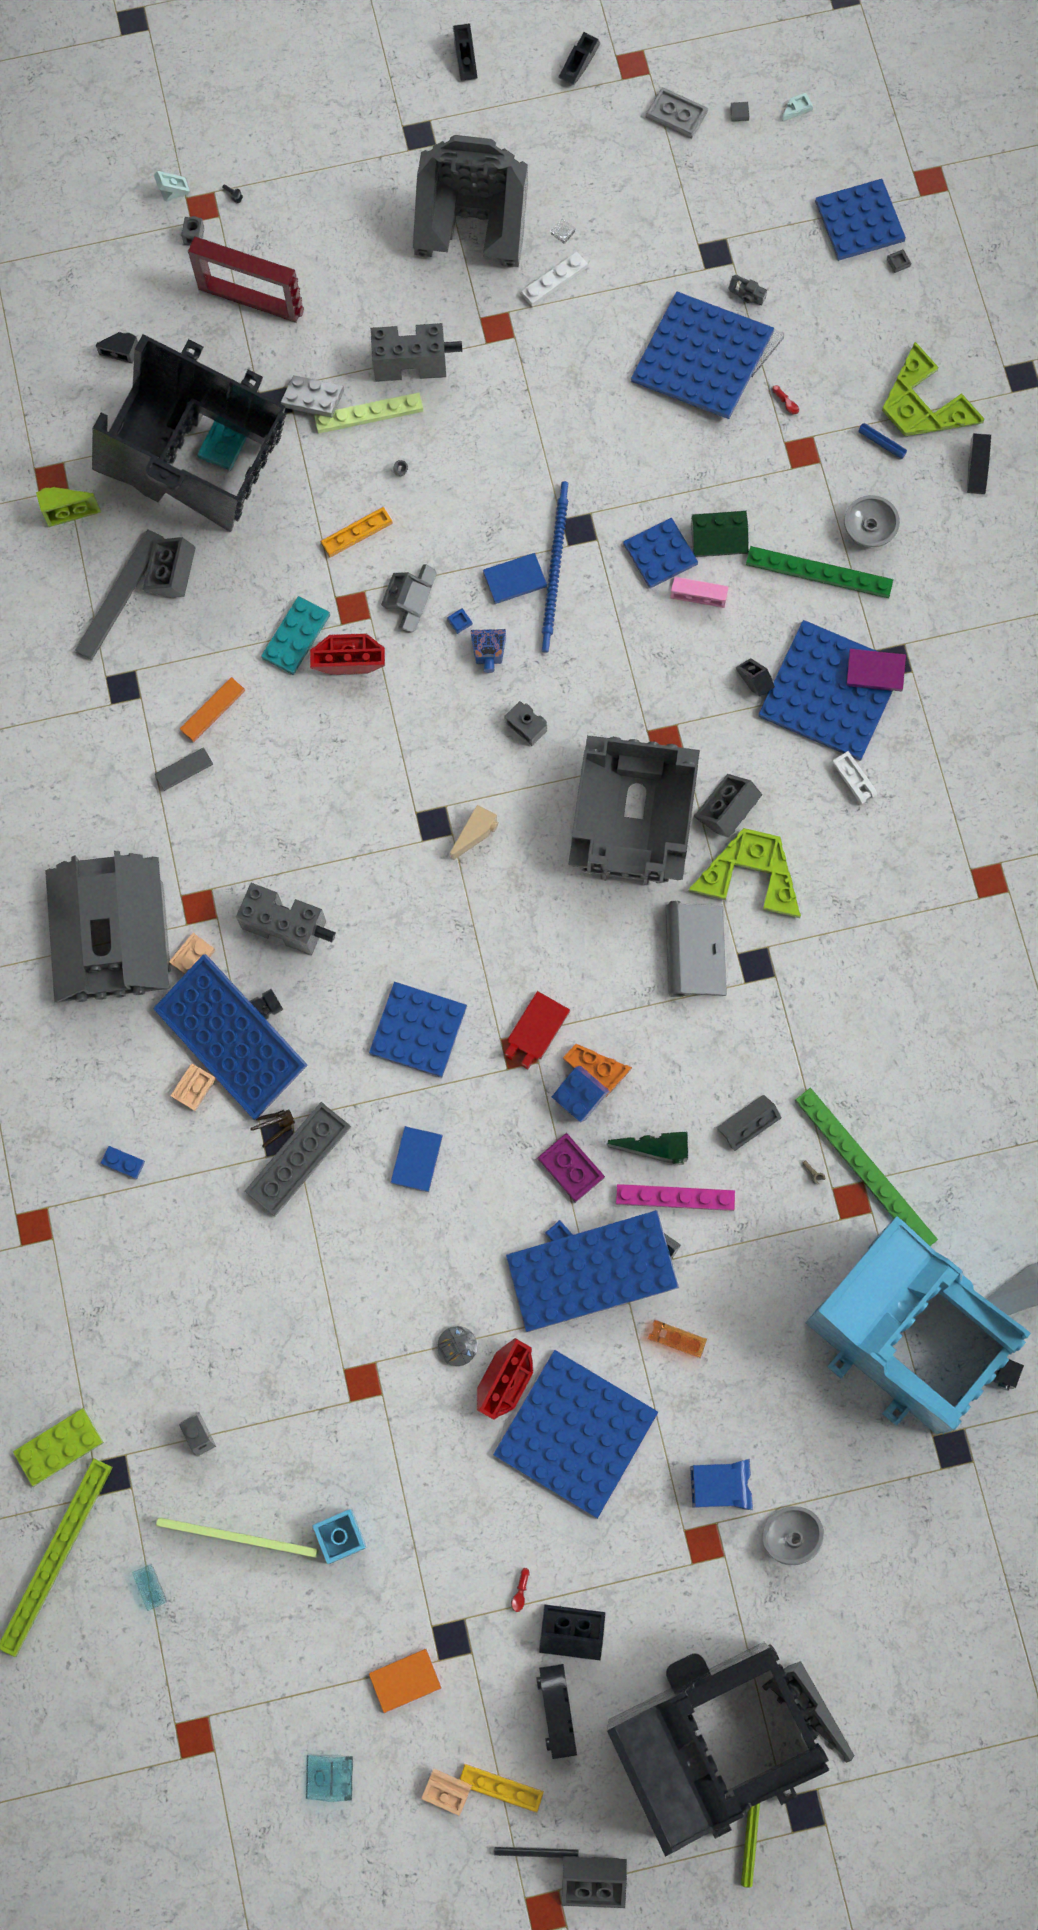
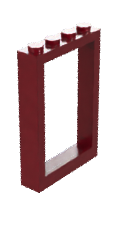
M194 236L188 249V254L198 290L297 323L299 317H302L304 307L295 269ZM208 262L282 286L285 300L211 276Z

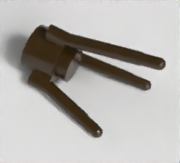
M290 1109L259 1116L256 1121L276 1117L251 1127V1131L278 1122L280 1128L284 1126L282 1130L262 1145L263 1148L267 1147L286 1131L292 1129L291 1125L295 1121Z

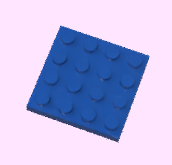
M882 178L822 195L815 199L838 261L905 242V234Z
M394 981L369 1054L442 1078L467 1005Z

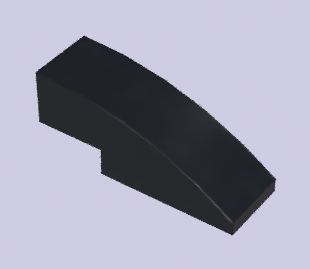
M583 32L577 45H574L559 78L575 85L600 46L599 39Z
M973 433L968 461L967 493H986L991 449L990 434Z

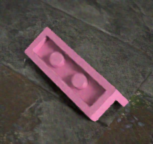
M675 577L670 598L725 608L728 586Z

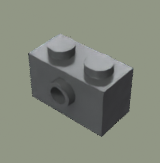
M519 701L505 715V723L531 746L547 732V721L542 716H537L533 713V709L527 703L523 704Z

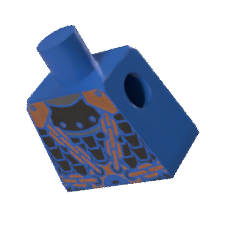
M506 629L471 630V641L476 664H483V671L485 673H493L495 671L494 664H501L503 661Z

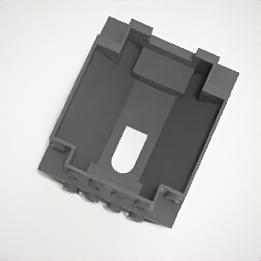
M587 735L568 865L582 867V871L591 875L600 874L601 879L605 881L606 875L644 880L643 886L649 885V881L658 884L668 882L669 879L683 880L700 750L681 748L674 744L659 745L653 741L643 743L637 739L621 740V738L614 736L605 738ZM635 783L642 784L646 788L643 819L624 817L628 789Z
M114 850L113 857L79 860L74 855L71 857L70 862L63 861L57 864L56 868L45 870L54 1003L72 1000L85 1002L89 998L103 1000L107 996L120 998L131 993L133 995H143L148 991L169 989L168 972L171 969L169 963L164 884L160 879L159 857L143 858V855L134 853L120 855V851ZM109 919L111 950L105 956H97L93 953L90 921Z

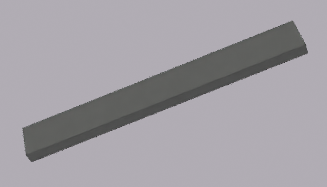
M147 529L75 649L76 653L93 660L148 568L154 540L164 539L163 536Z

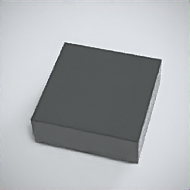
M748 102L731 103L732 121H749Z
M904 249L887 256V260L894 273L911 266V262Z

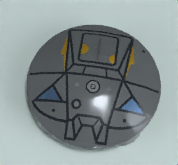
M450 1327L439 1337L437 1344L438 1353L441 1359L451 1366L466 1365L477 1353L476 1338L465 1327Z

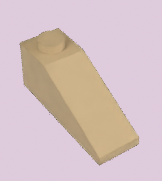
M477 805L450 852L451 859L455 860L489 837L491 831L495 832L499 824L497 822V815Z

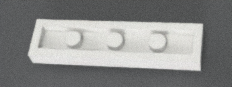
M575 252L523 289L521 295L533 307L587 269L588 263L578 252Z

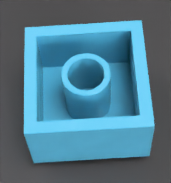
M352 1509L312 1525L327 1564L334 1563L367 1548Z

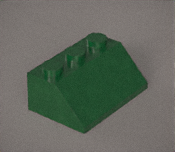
M747 510L692 514L691 534L695 557L749 553Z

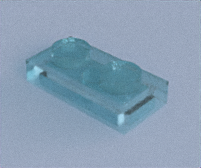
M152 1564L132 1572L147 1611L167 1603Z

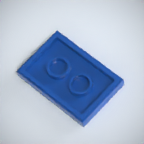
M535 553L483 569L495 604L547 587Z
M405 1126L391 1184L429 1192L443 1135Z

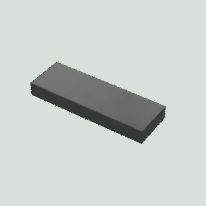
M203 747L155 773V776L165 791L212 766L213 762Z

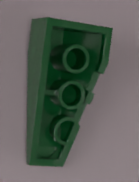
M688 1132L661 1133L659 1138L645 1135L640 1137L639 1140H635L634 1137L608 1140V1147L672 1163V1165H683L688 1160Z

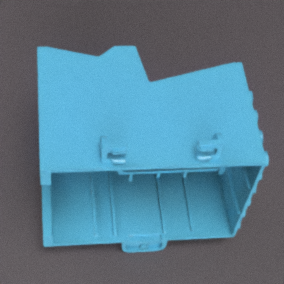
M896 1217L880 1232L868 1247L869 1250L805 1323L839 1351L827 1367L840 1379L854 1364L894 1398L882 1413L894 1425L897 1426L907 1413L910 1412L936 1435L944 1434L945 1432L954 1431L962 1421L959 1418L962 1415L964 1416L971 1408L969 1403L981 1396L983 1393L981 1388L993 1381L996 1377L994 1372L1006 1365L1009 1361L1007 1356L1019 1351L1026 1343L1024 1339L1028 1338L1031 1333L977 1293L972 1282L963 1275V1271L948 1258L933 1250L905 1222ZM938 1293L1003 1346L993 1361L982 1369L983 1373L967 1393L957 1400L958 1404L955 1407L893 1356L897 1350L892 1346L903 1336L900 1332L902 1333L910 1328L916 1320L914 1318L924 1311L929 1304L927 1302ZM838 1360L844 1364L840 1369L835 1365ZM895 1409L901 1412L898 1417L892 1414Z

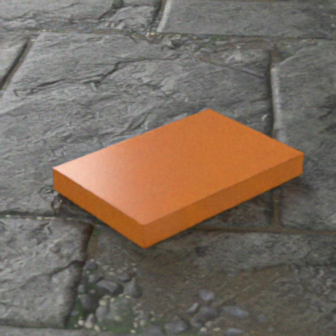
M423 1649L369 1673L384 1713L442 1688L427 1649Z

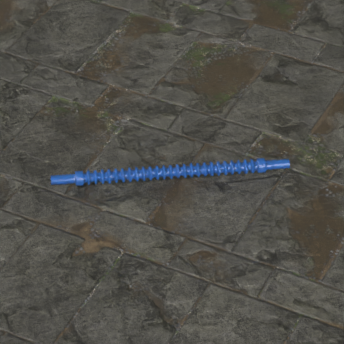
M567 481L561 482L560 498L557 499L558 507L556 509L558 511L555 517V535L553 536V549L551 551L553 554L550 560L552 564H550L551 569H549L550 574L548 575L550 577L547 584L549 588H547V603H545L546 608L544 609L546 612L543 618L545 622H543L544 627L542 628V652L544 653L549 652L550 638L554 630L552 628L554 623L552 622L555 621L553 617H555V603L557 602L556 593L558 589L556 588L559 587L557 584L559 583V569L561 568L559 564H561L560 559L563 553L562 545L564 542L562 540L565 534V516L567 515L566 511L568 510L569 502L567 499L569 483Z

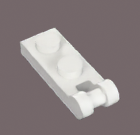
M849 751L832 761V764L851 789L859 804L862 805L867 802L866 799L877 795L876 789ZM865 787L867 791L862 793L860 788Z

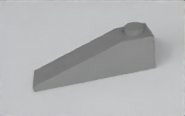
M1038 1262L1027 1266L990 1295L987 1300L1007 1315L1037 1306Z

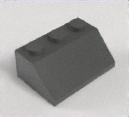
M183 537L154 540L142 590L168 598L185 597L196 547Z
M727 774L694 817L715 833L730 837L763 794L751 780Z
M563 1856L562 1906L625 1908L627 1859Z

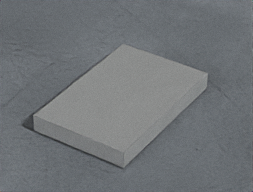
M662 87L647 111L646 118L693 138L706 116L708 108Z

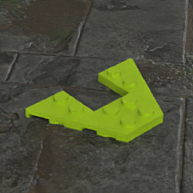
M914 342L897 380L882 408L884 414L904 436L984 423V417L962 393L935 413L916 394L913 388L938 371V366L916 342Z
M743 828L689 888V892L726 901L734 865L769 873L771 877L763 910L796 918L801 917L780 836Z

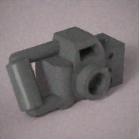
M738 275L732 276L728 287L729 291L739 295L746 303H751L752 301L762 306L767 296V289L760 287L758 282L751 279L747 280ZM738 281L742 282L739 290L735 289Z

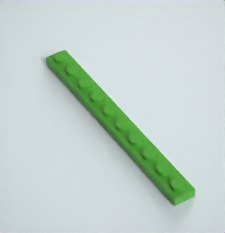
M810 1087L795 1100L796 1103L892 1218L899 1217L929 1246L934 1244L938 1240L937 1237Z

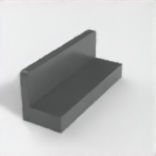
M762 1095L720 1124L717 1129L725 1136L730 1147L736 1151L782 1117L775 1104L765 1095Z

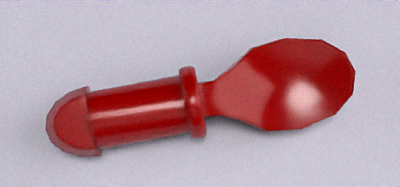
M774 385L772 391L781 399V402H785L786 410L791 414H798V405L789 399V396L780 389V386Z
M528 1568L521 1570L517 1586L518 1592L511 1601V1607L515 1612H520L525 1605L524 1591L527 1590L526 1585L528 1576H530Z

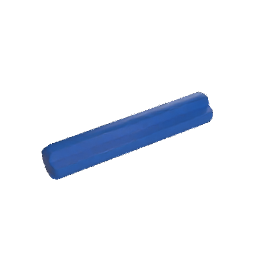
M866 423L860 426L859 433L898 458H904L907 449Z

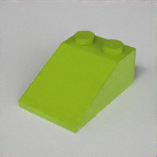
M56 487L43 488L41 491L36 492L41 512L48 527L101 513L94 493Z

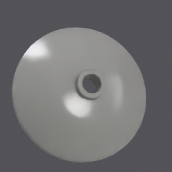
M868 495L860 497L850 504L845 514L844 525L847 534L859 545L880 547L889 543L896 536L900 525V518L897 509L890 501L880 496Z
M798 1506L786 1507L774 1513L767 1521L763 1530V1543L766 1551L775 1561L785 1565H800L808 1562L817 1555L824 1542V1529L820 1519L812 1511ZM795 1540H799L797 1544H793Z

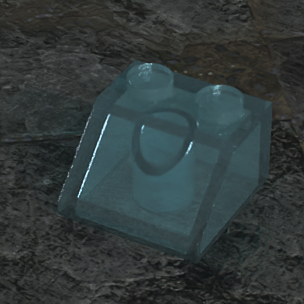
M307 1755L306 1799L327 1802L352 1800L353 1756Z

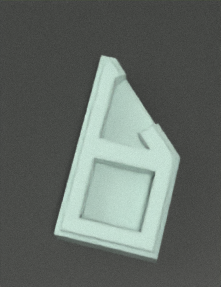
M807 93L790 98L782 116L783 121L813 110V105Z

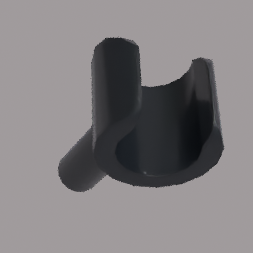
M225 184L222 186L223 189L232 194L231 199L234 202H241L243 195L240 189L234 190Z

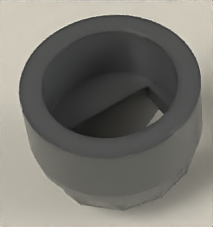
M403 460L396 461L393 466L395 475L403 476L407 473L408 464Z

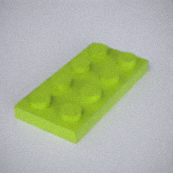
M82 1408L14 1450L13 1453L32 1487L104 1442L86 1410Z

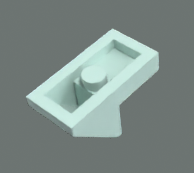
M157 171L154 174L157 186L161 190L165 201L190 193L185 177Z

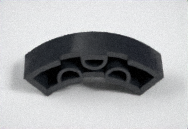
M564 1664L540 1667V1677H536L538 1690L542 1689L549 1734V1738H545L547 1751H551L552 1759L577 1756Z

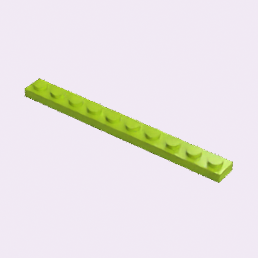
M93 1458L0 1640L1 1651L17 1657L113 1467Z

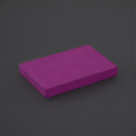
M850 649L846 686L902 692L906 655Z
M568 1133L564 1134L537 1157L539 1162L575 1203L605 1178L603 1173Z

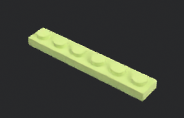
M419 392L337 409L332 418L314 414L319 434L424 411Z

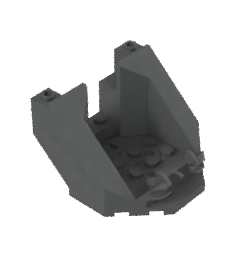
M453 135L449 141H442L434 145L432 150L422 151L416 183L413 233L414 255L432 257L433 251L448 252L450 240L453 239L456 216L463 218L471 217L480 220L488 219L483 257L501 259V265L509 268L519 267L524 236L528 164L514 159L515 155L505 148L502 150L498 148L494 140L480 137Z

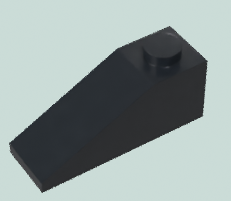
M470 23L455 25L452 30L460 80L478 79Z

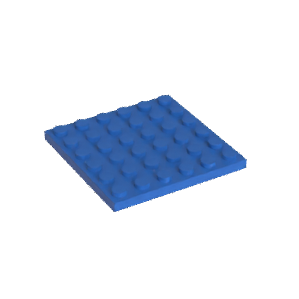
M676 291L631 377V382L730 419L774 332V327Z
M803 620L773 682L775 687L769 691L758 717L843 754L849 751L853 758L861 761L893 691L846 686L850 649L876 650Z
M554 1350L493 1455L598 1519L656 1418L658 1411L557 1350Z

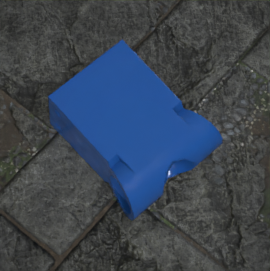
M750 1459L733 1464L690 1466L692 1508L732 1506L753 1510L752 1493L747 1485L751 1476Z

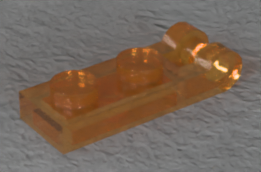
M654 1320L652 1325L654 1328L652 1333H649L648 1340L701 1358L707 1341L706 1338ZM661 1330L667 1331L665 1338L659 1336Z

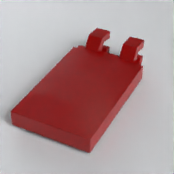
M537 991L508 1038L510 1045L505 1052V1057L512 1060L518 1049L522 1050L527 1055L522 1061L521 1066L528 1070L535 1058L537 1060L542 1059L569 1015L570 1009Z

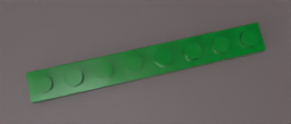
M750 546L746 561L747 566L888 599L894 579L753 546Z

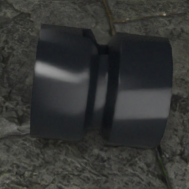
M272 989L262 993L261 998L255 997L250 1000V1003L266 1020L270 1014L276 1015L283 1011Z

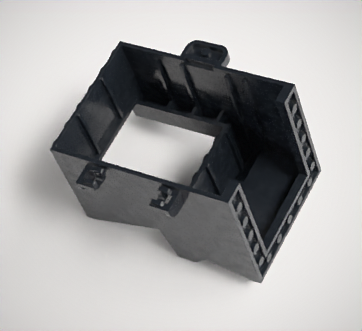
M142 334L134 349L133 384L109 432L107 431L108 415L102 412L92 428V470L132 485L144 496L156 502H159L164 494L167 493L215 524L232 532L234 522H238L241 518L245 499L248 500L252 491L251 488L253 484H256L260 476L261 468L264 469L269 453H272L275 445H278L282 437L284 420L287 415L284 413L286 406L257 392L263 376L247 369L244 379L239 383L198 362L197 360L204 346L188 339L180 353ZM189 349L194 350V353L188 352ZM250 380L255 381V382H256L255 385H252L251 383H249ZM203 415L261 444L260 451L252 466H249L237 496L184 469L180 470L172 466L177 457V450L181 449L185 442V434L190 433L193 425L196 427L199 425Z
M765 1641L710 1669L704 1658L697 1653H692L670 1664L666 1670V1676L672 1688L608 1720V1735L665 1857L712 1832L716 1839L732 1831L729 1824L745 1817L752 1806L774 1796H777L781 1805L798 1798L794 1787L830 1771L826 1764L829 1760L824 1749H822L819 1743L815 1744L814 1740L818 1738L812 1726L804 1721L807 1719V1715L803 1707L795 1702V1699L798 1697L790 1683L786 1684L785 1682L788 1676L783 1666L776 1662L780 1660L777 1652L771 1644L767 1645ZM771 1670L809 1750L727 1790L722 1776L716 1775L718 1769L712 1755L707 1756L706 1754L708 1747L702 1734L697 1735L696 1733L699 1729L692 1713L695 1712L694 1708ZM790 1789V1793H787L785 1795L783 1794V1792Z

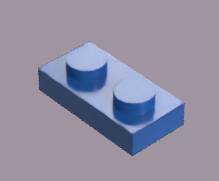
M108 1146L101 1161L102 1165L135 1179H138L145 1163L144 1160L111 1146Z

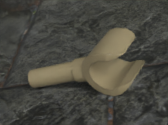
M806 1160L803 1162V1165L812 1175L814 1184H819L816 1180L817 1175H820L823 1180L826 1179L823 1173H817Z

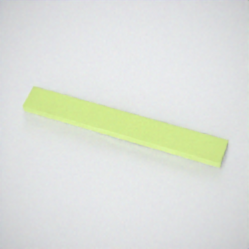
M165 1518L157 1519L156 1526L311 1557H318L319 1550L316 1548Z

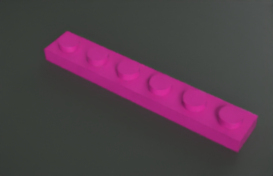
M617 1184L616 1205L734 1211L735 1190Z

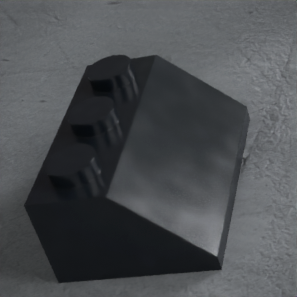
M544 1604L539 1653L601 1661L606 1612Z

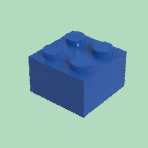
M578 1066L573 1069L551 1097L579 1122H583L609 1093V1090L582 1066Z

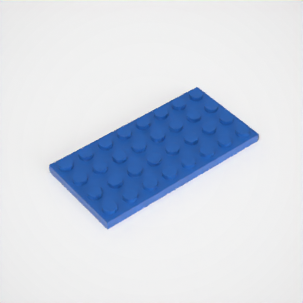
M203 954L153 1008L253 1120L257 1119L308 1066L206 954Z
M657 1210L506 1255L526 1332L679 1288Z

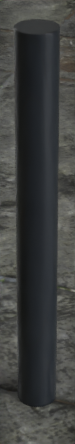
M495 1847L494 1856L579 1857V1849Z

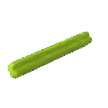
M760 1803L752 1806L747 1812L741 1885L746 1888L753 1886Z

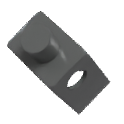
M200 1412L179 1424L190 1449L197 1456L216 1447Z

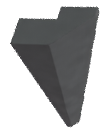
M799 1661L785 1667L784 1670L788 1676L785 1682L786 1684L790 1683L798 1697L795 1699V1702L803 1707L807 1715V1719L804 1720L805 1723H809L812 1726L816 1736L821 1735L829 1742L828 1747L831 1750L835 1748L844 1756L846 1763L852 1761L855 1755L802 1662ZM774 1677L762 1686L765 1691L770 1688L778 1695L777 1701L780 1704L786 1703Z

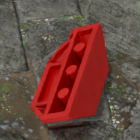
M367 633L328 635L310 650V668L330 675L368 674L385 666V647Z
M514 1338L495 1353L477 1387V1411L495 1420L498 1416L515 1409L533 1374L532 1347Z

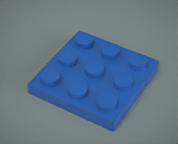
M672 517L625 540L623 543L649 589L698 565V560Z

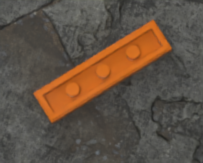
M231 677L180 728V731L191 741L195 742L245 692V688Z

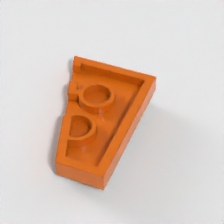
M575 1044L563 1057V1060L572 1068L582 1066L609 1090L606 1097L632 1069L628 1065L621 1064L612 1058L602 1056L578 1044Z

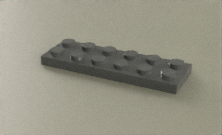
M320 1102L248 1186L245 1192L275 1217L348 1132L351 1126L324 1103Z

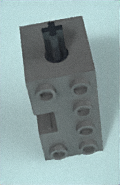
M443 323L416 325V335L399 336L398 326L370 328L375 382L402 380L401 370L419 369L420 379L447 377L445 353L463 352L462 341L444 342Z
M250 883L236 915V919L243 930L267 939L269 935L282 939L285 946L309 955L313 954L319 938L331 943L334 941L336 932L324 928L326 919L321 908L295 899L290 910L288 907L282 906L283 904L277 892Z

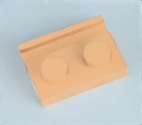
M192 933L169 963L185 975L203 954L210 958L215 949L195 933Z
M191 1063L171 1094V1097L196 1111L216 1078Z
M433 1768L421 1799L460 1816L472 1785Z

